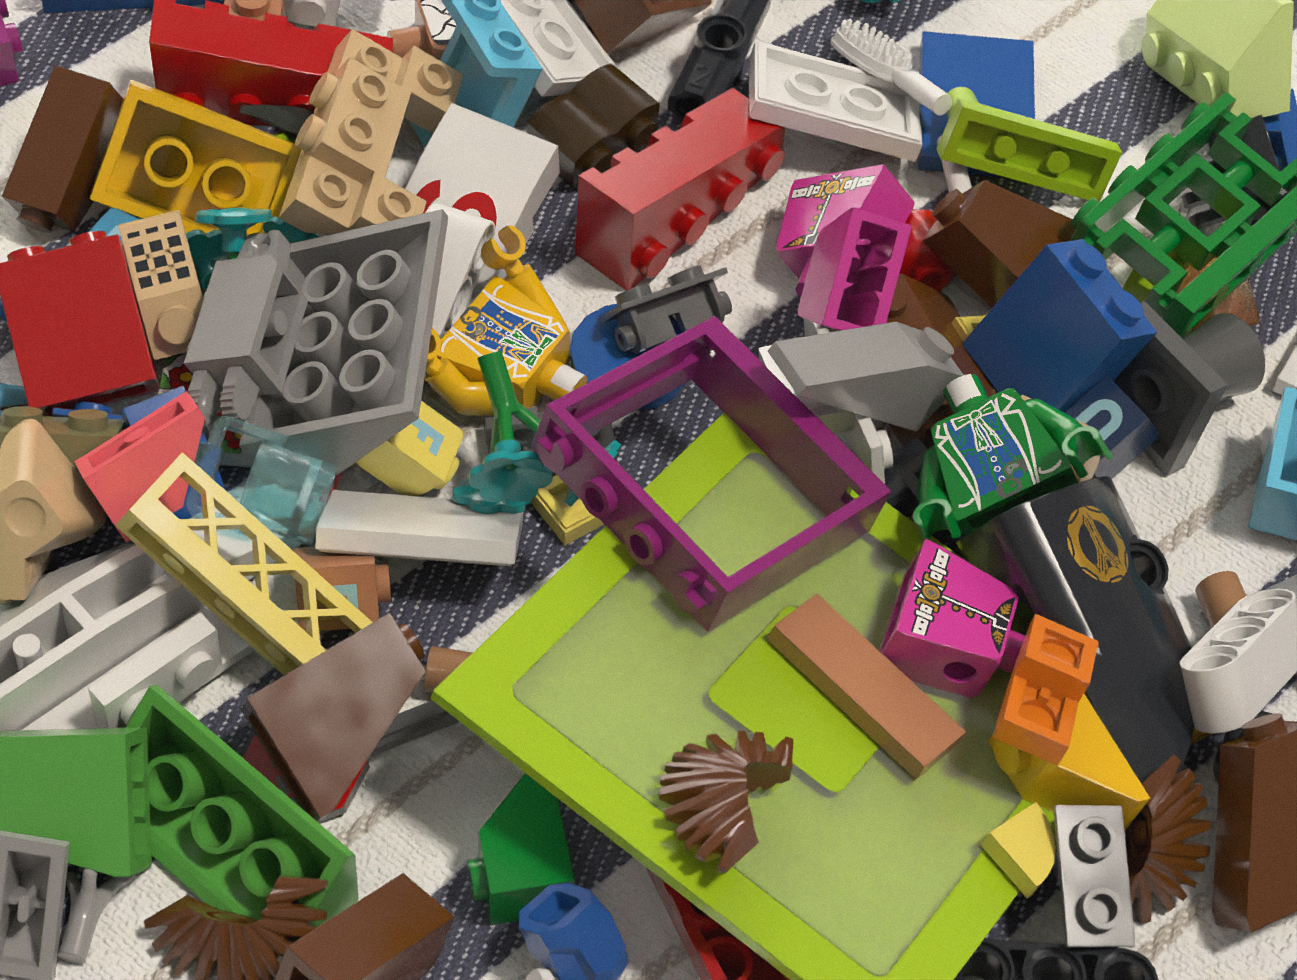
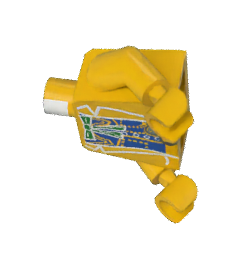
M511 225L505 226L498 231L499 240L506 247L507 254L499 248L493 238L486 241L481 248L483 262L492 269H504L507 276L502 279L495 275L442 339H440L438 333L433 328L431 331L424 380L431 386V390L438 393L456 412L463 416H494L477 360L478 357L492 352L502 351L517 401L525 408L536 406L544 395L556 400L585 385L588 381L586 375L567 366L569 362L570 331L531 265H522L519 258L525 252L526 242L522 232Z

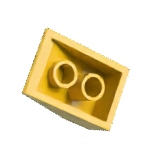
M130 79L94 180L90 199L143 219L179 210L185 233L198 229L207 234L212 230L219 229L211 224L195 222V214L200 210H222L226 208L272 210V216L279 218L301 149L295 147V144ZM265 222L257 223L248 228L247 235L257 232L265 233L263 230Z

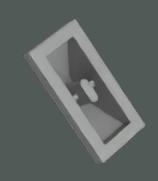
M0 830L1 975L30 980L55 979L70 842Z

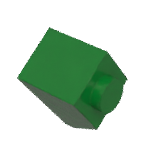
M526 773L523 774L478 831V858L467 860L473 902L486 901L490 926L519 921V911L549 885L572 883L575 885L558 799Z

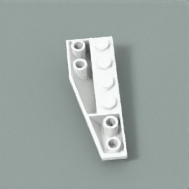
M285 482L235 499L292 551L316 535V527L320 518ZM215 508V518H226ZM201 513L189 519H203V514ZM204 530L193 531L205 541ZM216 530L218 554L230 565L254 564L252 540L241 530ZM133 541L42 575L25 600H13L7 605L0 603V731L22 730L205 605ZM266 554V564H274L275 561ZM244 576V577H245L247 580H250V579L253 578L254 576Z

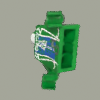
M976 374L963 375L951 381L943 389V394L953 415L935 423L931 427L934 445L929 447L923 454L917 492L918 507L913 512V520L922 543L925 539L929 540L935 532L945 529L950 530L953 539L959 538L961 536L959 526L966 536L989 520L1018 505L1078 483L1073 469L1078 477H1086L1088 472L1084 464L1090 458L1100 455L1109 461L1113 456L1096 428L1082 426L1075 418L1041 399H1028L1024 401L1014 388L1005 389L988 397Z

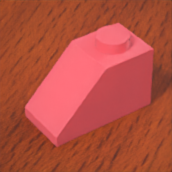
M187 391L74 461L84 481L114 525L118 523L182 452L193 462L195 461L205 417ZM179 476L161 495L158 501L172 513L176 512L184 505L189 484ZM117 528L126 543L131 540Z

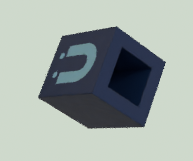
M1108 375L1065 412L1076 420L1096 428L1113 456L1109 461L1104 456H1100L1098 467L1094 473L1096 478L1110 476L1113 479L1160 437V434L1149 418Z

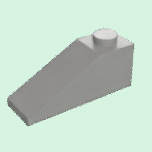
M899 322L775 341L767 350L798 396L916 432L946 400L943 394L945 386L964 375L951 358L954 354L952 345L939 332L930 327H925L922 331Z

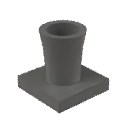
M1143 301L1141 305L1144 309V316L1158 333L1116 377L1114 382L1149 418L1160 434V437L1145 449L1144 452L1168 476L1185 467L1221 399L1248 394L1259 387L1265 374V355L1260 340L1253 329L1244 320L1233 314H1216L1193 332L1181 338Z

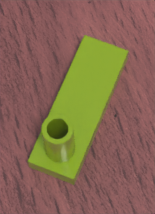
M956 87L947 93L952 97V106L945 113L948 122L936 148L940 159L1085 200L1095 198L1099 202L1101 201L1123 153L1116 142L980 104L973 91L966 87Z

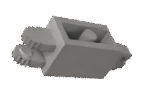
M280 230L248 234L237 259L216 261L184 361L186 367L193 373L188 392L205 417L203 426H212V423H216L217 413L221 409L222 415L225 416V420H229V423L246 422V419H250L251 410L255 406L257 396L282 393L308 300L287 275L291 244Z

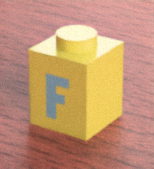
M421 401L419 418L355 463L398 494L420 496L433 488L436 490L443 488L452 479L459 466V459L455 456L465 432Z

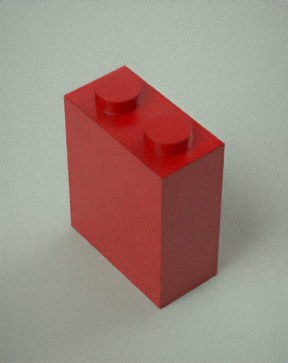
M104 231L86 232L72 237L69 240L70 246L45 252L42 246L25 247L7 255L8 261L0 263V294L29 407L41 409L43 416L55 417L52 414L53 408L73 410L76 402H91L105 405L159 391L160 384L124 246L118 234L107 237Z

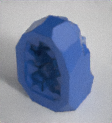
M572 883L549 885L519 911V928L531 956L545 965L546 968H549L552 975L558 980H620L629 963L626 946L611 913L590 890Z

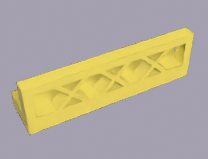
M183 452L115 525L283 675L288 674L326 651L320 645L318 620L340 619L355 633L373 623ZM180 476L201 495L203 519H179L158 499ZM215 508L226 518H215ZM204 530L205 541L193 531ZM216 530H241L252 540L254 564L230 565L218 554ZM266 554L277 564H266ZM290 574L297 580L303 589L304 610L282 611L269 598L267 575ZM244 576H255L256 587ZM316 598L328 609H317ZM294 621H305L306 631Z

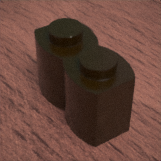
M607 64L584 77L570 93L555 97L536 111L527 121V133L558 145L560 167L558 176L570 187L577 189L579 175L592 167L601 173L613 168L610 165L612 156L627 147L635 152L646 149L651 134L658 130L660 103L616 66Z

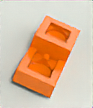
M1035 614L1017 657L1000 709L993 738L1058 766L1070 745L1078 703L1090 684L1099 641Z

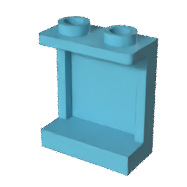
M442 0L456 23V28L440 61L464 75L455 104L514 127L543 70L542 66L500 0ZM409 120L423 146L426 148L433 134Z

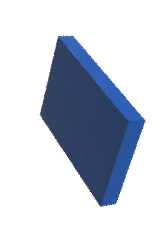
M922 31L920 75L946 93L956 87H966L973 91L980 104L1035 119L1034 41ZM919 103L922 147L918 155V170L944 172L942 161L936 148L938 146L937 139L943 134L948 118L946 114L936 115ZM967 167L968 174L1003 177Z

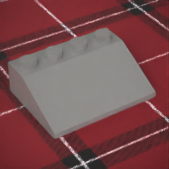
M443 209L291 244L287 275L308 300V304L282 393L257 396L255 406L251 410L250 419H246V422L243 424L239 445L274 485L285 482L287 486L334 478L419 418L448 224V215Z

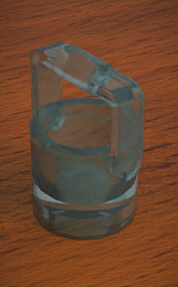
M230 416L218 418L212 427L207 443L199 442L194 463L214 480L224 453L221 446L227 430L262 441L246 482L240 504L272 533L311 546L316 535L317 524L328 502L339 466L286 448L289 438L280 433ZM191 487L186 501L188 513L196 519H203L202 507H200L201 495ZM215 512V518H226L223 514ZM229 529L231 531L245 535L239 529Z

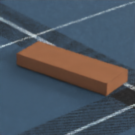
M818 593L772 628L767 640L916 780L955 748L965 735L966 731Z

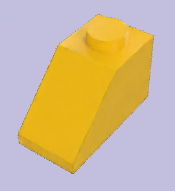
M1083 694L1078 703L1069 748L1058 766L993 738V735L988 741L994 751L999 767L1009 776L1021 798L1031 803L1036 802L1040 807L1053 812V806L1055 805L1122 806L1125 831L1150 799L1085 694Z

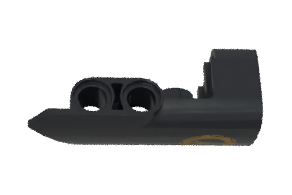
M1102 476L1082 481L1025 502L989 520L957 541V546L965 561L1009 587L1016 584L1018 589L1022 588L1034 614L1099 641L1090 684L1084 694L1140 783L1142 784L1173 754L1181 760L1176 774L1181 772L1192 739L1194 723L1180 661L1192 647L1164 587L1168 580L1169 572L1166 558L1157 546L1140 538L1111 477Z

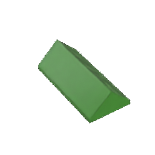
M149 686L126 728L147 727L151 855L206 904L222 911L246 915L257 920L262 919L261 912L267 907L265 901L274 889L276 880L279 876L284 875L327 880V888L298 900L300 904L327 911V919L311 921V924L316 926L322 925L359 901L355 854L160 686ZM291 937V938H292L294 941H296V940L300 939L301 937Z

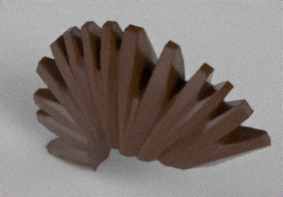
M737 731L735 749L730 747L715 733L706 735L705 741L708 749L688 743L683 747L682 752H675L673 754V762H667L664 768V772L667 774L661 775L659 785L663 787L659 788V800L673 805L664 810L663 816L667 821L680 824L675 829L674 835L677 840L686 841L684 848L687 851L698 850L695 858L705 863L722 857L717 871L724 874L759 843L748 803V790L755 792L758 787L766 790L772 788L776 783L782 784L790 780L793 765V739L790 737L782 739L768 752L763 732H755L753 739L750 741L746 731Z
M1174 754L1142 783L1150 799L1125 830L1131 904L1133 903L1138 921L1141 924L1151 922V894L1168 912L1175 908L1170 897L1171 894L1182 901L1186 899L1188 895L1180 887V884L1195 888L1197 882L1182 871L1203 872L1206 865L1196 861V859L1208 857L1211 848L1205 844L1184 840L1210 830L1211 821L1191 818L1208 805L1207 798L1203 796L1197 797L1203 790V787L1199 783L1191 785L1196 776L1189 768L1176 774L1181 760Z
M289 875L279 876L274 884V889L265 901L267 907L262 910V919L260 920L230 911H222L186 895L145 919L144 926L145 929L167 926V929L152 943L155 952H159L172 945L162 962L164 965H168L179 958L173 974L178 978L197 962L194 980H210L216 969L217 980H275L287 946L295 942L291 937H303L318 927L311 924V921L327 919V911L300 904L298 900L327 888L328 883L326 879Z

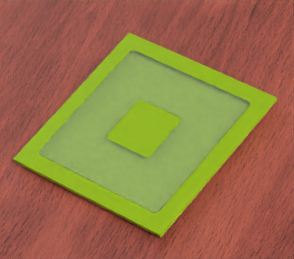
M725 412L644 488V491L728 577L827 516ZM852 489L850 495L856 499L859 495ZM885 502L869 532L709 632L690 613L678 606L671 592L646 566L636 562L628 552L627 547L605 526L433 690L430 698L790 980H954L1020 891L981 846L989 832L1033 804L1020 796L1008 774L999 767L994 751L988 743L994 734L1012 674L997 668L980 695L972 698L913 682L966 731L955 748L916 780L767 640L775 624L818 593L878 650L880 649L902 577L922 545L915 523L887 502ZM933 536L930 537V541L940 545L941 547L960 557L958 554L953 552L951 549L942 544L936 538H934ZM1019 599L1010 629L1026 635L1035 614L1030 607ZM737 731H746L750 741L753 739L755 732H763L768 752L782 739L790 737L793 739V765L790 780L782 784L776 783L772 788L763 790L762 787H758L755 792L748 790V803L759 843L724 874L717 871L722 857L705 863L695 858L698 850L687 851L684 848L686 841L677 840L674 835L675 829L680 824L667 821L663 816L664 810L673 805L659 800V788L663 787L659 785L661 775L667 774L664 772V768L667 762H673V754L675 752H682L683 747L688 743L708 749L705 741L706 735L715 733L730 747L735 749ZM1040 807L1052 827L1056 843L1054 812Z

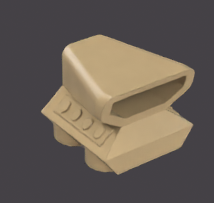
M25 419L13 427L5 436L0 448V603L5 605L13 600H25L51 562V550L89 537L98 531L108 518L107 513L83 477L44 427L34 419Z

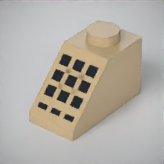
M175 210L118 225L154 360L187 352V347L192 339L203 304V295L180 211Z

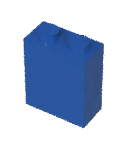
M1084 239L1046 245L962 343L963 347L998 392L1014 388L1020 396L1024 395L1031 399H1041L1065 413L1106 375L1114 381L1158 333L1144 316V309L1141 303L1132 294L1124 291L1106 268L1107 264L1102 254L1087 244Z

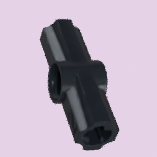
M717 0L711 14L703 18L698 24L695 45L668 97V110L678 117L680 124H682L687 113L730 90L740 82L743 75L744 60L770 9L771 0Z

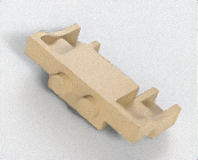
M351 29L335 48L328 72L321 76L310 96L309 104L316 108L314 114H311L304 122L295 140V147L301 149V153L279 218L306 233L331 235L423 214L427 201L386 179L385 176L403 118L405 117L433 134L451 103H456L464 75L416 46H413L401 58Z

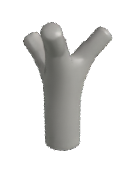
M85 868L83 870L82 882L75 872L67 873L66 887L70 893L71 906L68 923L58 953L59 958L77 964L86 962L101 913L116 892L133 881L136 875L131 877L111 876L97 887V871Z

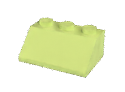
M1156 0L1147 12L1146 34L1143 36L1141 44L1146 65L1198 104L1205 102L1211 106L1223 94L1228 92L1236 99L1230 112L1237 117L1242 112L1250 118L1259 115L1267 117L1290 111L1294 2L1291 0Z

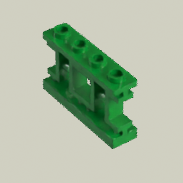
M1228 92L1223 94L1211 106L1205 102L1200 103L1185 119L1181 126L1182 131L1175 137H1172L1169 133L1163 135L1150 149L1145 157V163L1139 169L1132 165L1125 168L1111 184L1108 190L1109 195L1101 202L1091 198L1080 208L1070 223V226L1075 229L1071 241L1084 239L1087 244L1097 249L1105 260L1115 253L1154 286L1145 302L1154 311L1163 316V320L1181 338L1191 332L1297 233V157L1280 172L1241 141L1252 118L1244 112L1238 117L1230 112L1236 99ZM1216 135L1217 137L1207 155L1226 170L1223 174L1196 153ZM1244 186L1270 206L1288 192L1258 222L1250 226L1261 205L1241 190ZM1187 187L1227 219L1209 237L1168 205ZM1143 199L1144 201L1135 219L1154 234L1149 240L1123 219ZM1172 251L1177 253L1198 272L1215 257L1217 258L1179 294L1176 293L1187 271L1168 256Z

